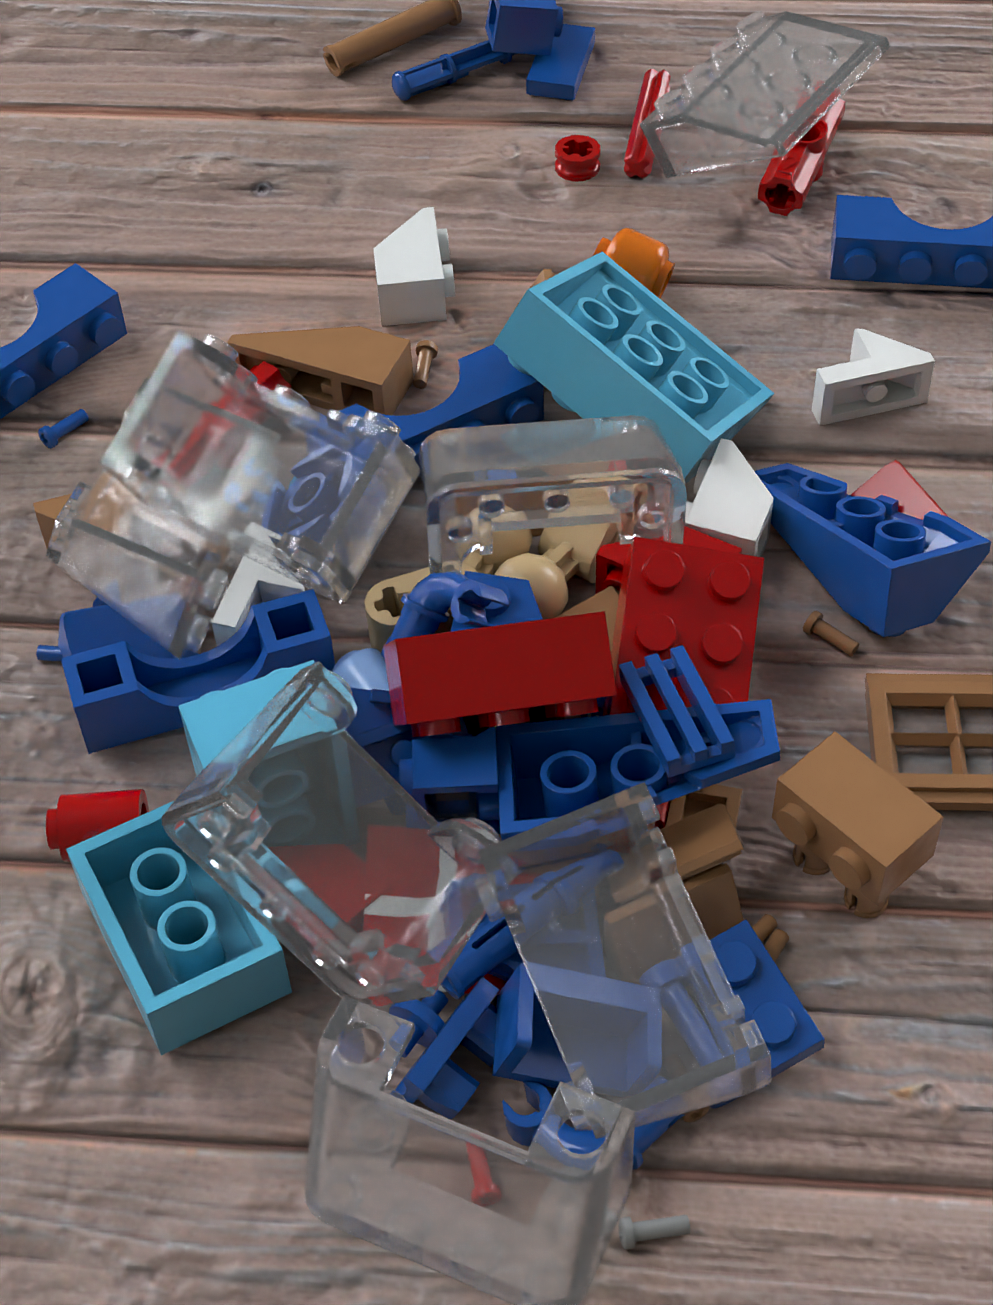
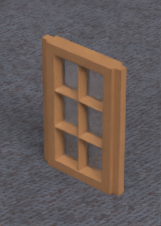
M866 673L865 700L871 760L935 810L993 811V675Z

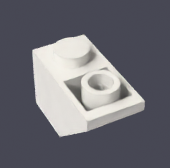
M434 207L422 208L373 248L381 326L447 320L445 298L455 297L452 264H442L441 262L450 261L447 228L437 229Z
M721 438L712 460L703 459L701 461L694 483V494L697 495L693 503L683 502L675 529L686 526L742 548V554L762 557L769 539L774 498L734 442Z

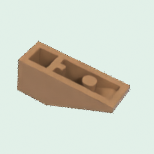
M360 326L234 334L227 341L234 383L252 367L258 366L265 361L278 368L282 377L291 385L293 400L334 412L357 403L371 411L393 415L414 380L410 340Z

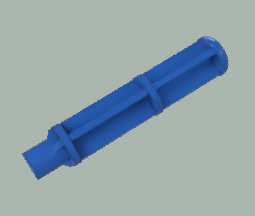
M487 40L451 54L440 55L435 60L405 71H396L392 76V88L400 100L406 101L410 97L447 83H455L457 79L468 76L470 71L497 61L503 64L509 63L512 60V56L519 53L493 52L490 42Z

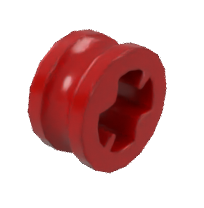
M571 135L562 138L555 145V157L557 158L555 161V171L563 179L573 182L586 181L593 178L600 170V161L598 160L601 152L600 144L597 140L584 135Z

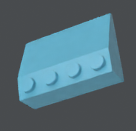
M603 252L529 288L493 343L508 355V360L513 367L524 374L533 376L552 392L553 399L561 407L568 411L576 412L596 429L598 437L605 444L612 448L620 449L641 467L642 473L649 481L658 486L665 487L672 494L696 476L703 459L712 460L721 438L731 440L774 395V392Z

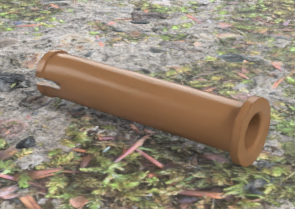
M427 0L335 44L325 46L323 48L325 63L330 72L338 77L352 68L448 23L456 26L462 20L460 4L458 0Z

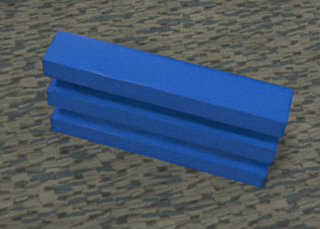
M683 645L671 648V658L661 661L658 653L644 657V667L635 669L632 661L619 665L620 682L669 778L735 757V740ZM677 677L712 746L707 747L671 678ZM655 684L689 753L679 755L645 686Z

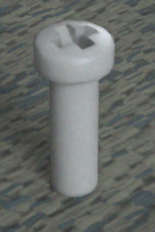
M687 1215L632 1222L630 1217L619 1219V1237L624 1249L635 1248V1242L690 1234V1223Z

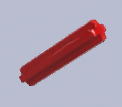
M652 68L644 74L624 157V172L630 178L637 175L643 179L652 170L670 91L669 82L671 76L665 69L658 72Z

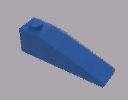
M789 463L755 471L774 498L771 516L772 526L843 611L866 625L871 632L882 637L900 636L907 630L933 623L990 553V540L950 517L930 511L924 515V520L898 512L899 500L882 494L875 499L848 495L846 482Z
M772 700L715 704L735 740V757L670 778L664 770L636 712L496 726L500 835L502 843L574 836L780 761V747ZM686 707L707 747L712 746L693 707ZM668 709L657 710L679 755L689 753Z

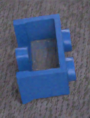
M490 727L476 736L464 734L423 736V739H412V759L399 760L401 801H404L405 826L500 835L496 727Z

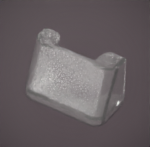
M628 415L450 428L434 432L426 437L420 446V479L430 574L454 571L462 574L463 560L469 553L478 548L480 555L493 554L492 532L617 522L620 545L631 544L634 536L683 544L687 492L682 468L660 427L654 420L645 416Z
M318 661L301 669L178 795L163 814L162 826L176 845L340 997L362 1007L374 1008L434 996L519 861L500 843V837L490 825L479 819H449L438 823L345 731L357 716V706L352 697V690L349 684L338 674L327 670Z
M645 782L478 850L487 875L474 880L484 908L490 922L505 917L570 1075L571 1081L557 1086L575 1131L590 1125L596 1139L736 1099L771 1084V1054L755 1020L746 1022L745 1007L739 994L734 995L680 878L671 847H667L659 827H655V821L660 820V814Z

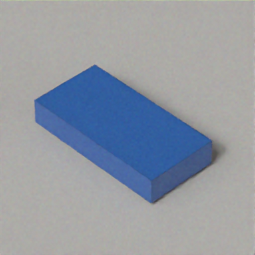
M563 24L560 37H553L550 56L535 55L526 79V94L575 100L595 44V27Z

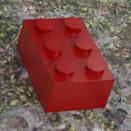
M634 536L623 563L611 651L617 695L605 697L603 716L635 712L620 682V664L632 661L635 669L645 666V656L658 653L661 661L671 658L670 649L681 645L684 646L715 704L748 701L764 558ZM677 677L671 678L685 707H692ZM655 684L645 686L656 710L667 709Z
M605 611L399 638L383 646L394 726L411 724L412 737L461 731L459 717L478 715L479 728L529 722V707L543 705L545 718L599 712L597 698L617 695Z

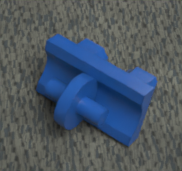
M481 977L445 1023L440 1018L439 1013L448 1003V998L440 990L431 988L422 1001L410 996H399L389 1008V1015L400 1030L390 1041L389 1047L397 1055L404 1058L408 1056L417 1043L426 1047V1049L390 1097L407 1110L418 1099L428 1108L452 1120L462 1110L480 1083L450 1060L449 1057L457 1046L462 1044L488 1066L491 1067L493 1065L496 1007L490 1002L499 989L484 977Z

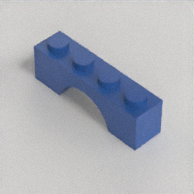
M555 0L489 1L485 29L493 52L550 56L553 37H560L563 27V9L561 6H557Z
M837 195L831 236L830 279L993 289V216L985 222L969 228L939 229L923 225L907 217L899 210L892 198Z
M76 263L33 290L38 308L33 324L17 340L0 348V419L127 334L118 292Z
M493 344L458 359L459 382L456 389L443 403L430 410L412 415L393 416L371 411L356 403L305 425L309 457L324 448L340 445L348 453L350 450L365 463L380 482L382 491L385 492L543 421L544 388L533 376L524 374L513 367L508 360V355Z
M314 589L252 605L245 622L232 637L219 646L194 656L173 659L157 658L143 654L126 641H121L61 658L73 708L88 754L184 727L178 706L199 699L209 692L223 691L264 677L274 670L290 668L314 660L324 683H329L335 666L331 635Z

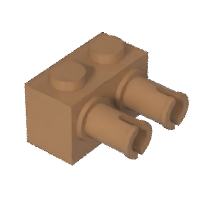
M836 731L777 779L772 819L776 821L780 831L795 844L792 855L795 865L798 867L802 864L804 855H806L803 872L806 874L822 875L831 871L836 879L845 886L843 900L847 909L849 910L854 906L857 897L858 902L854 915L866 919L875 918L883 914L888 906L889 895L934 856L944 816Z

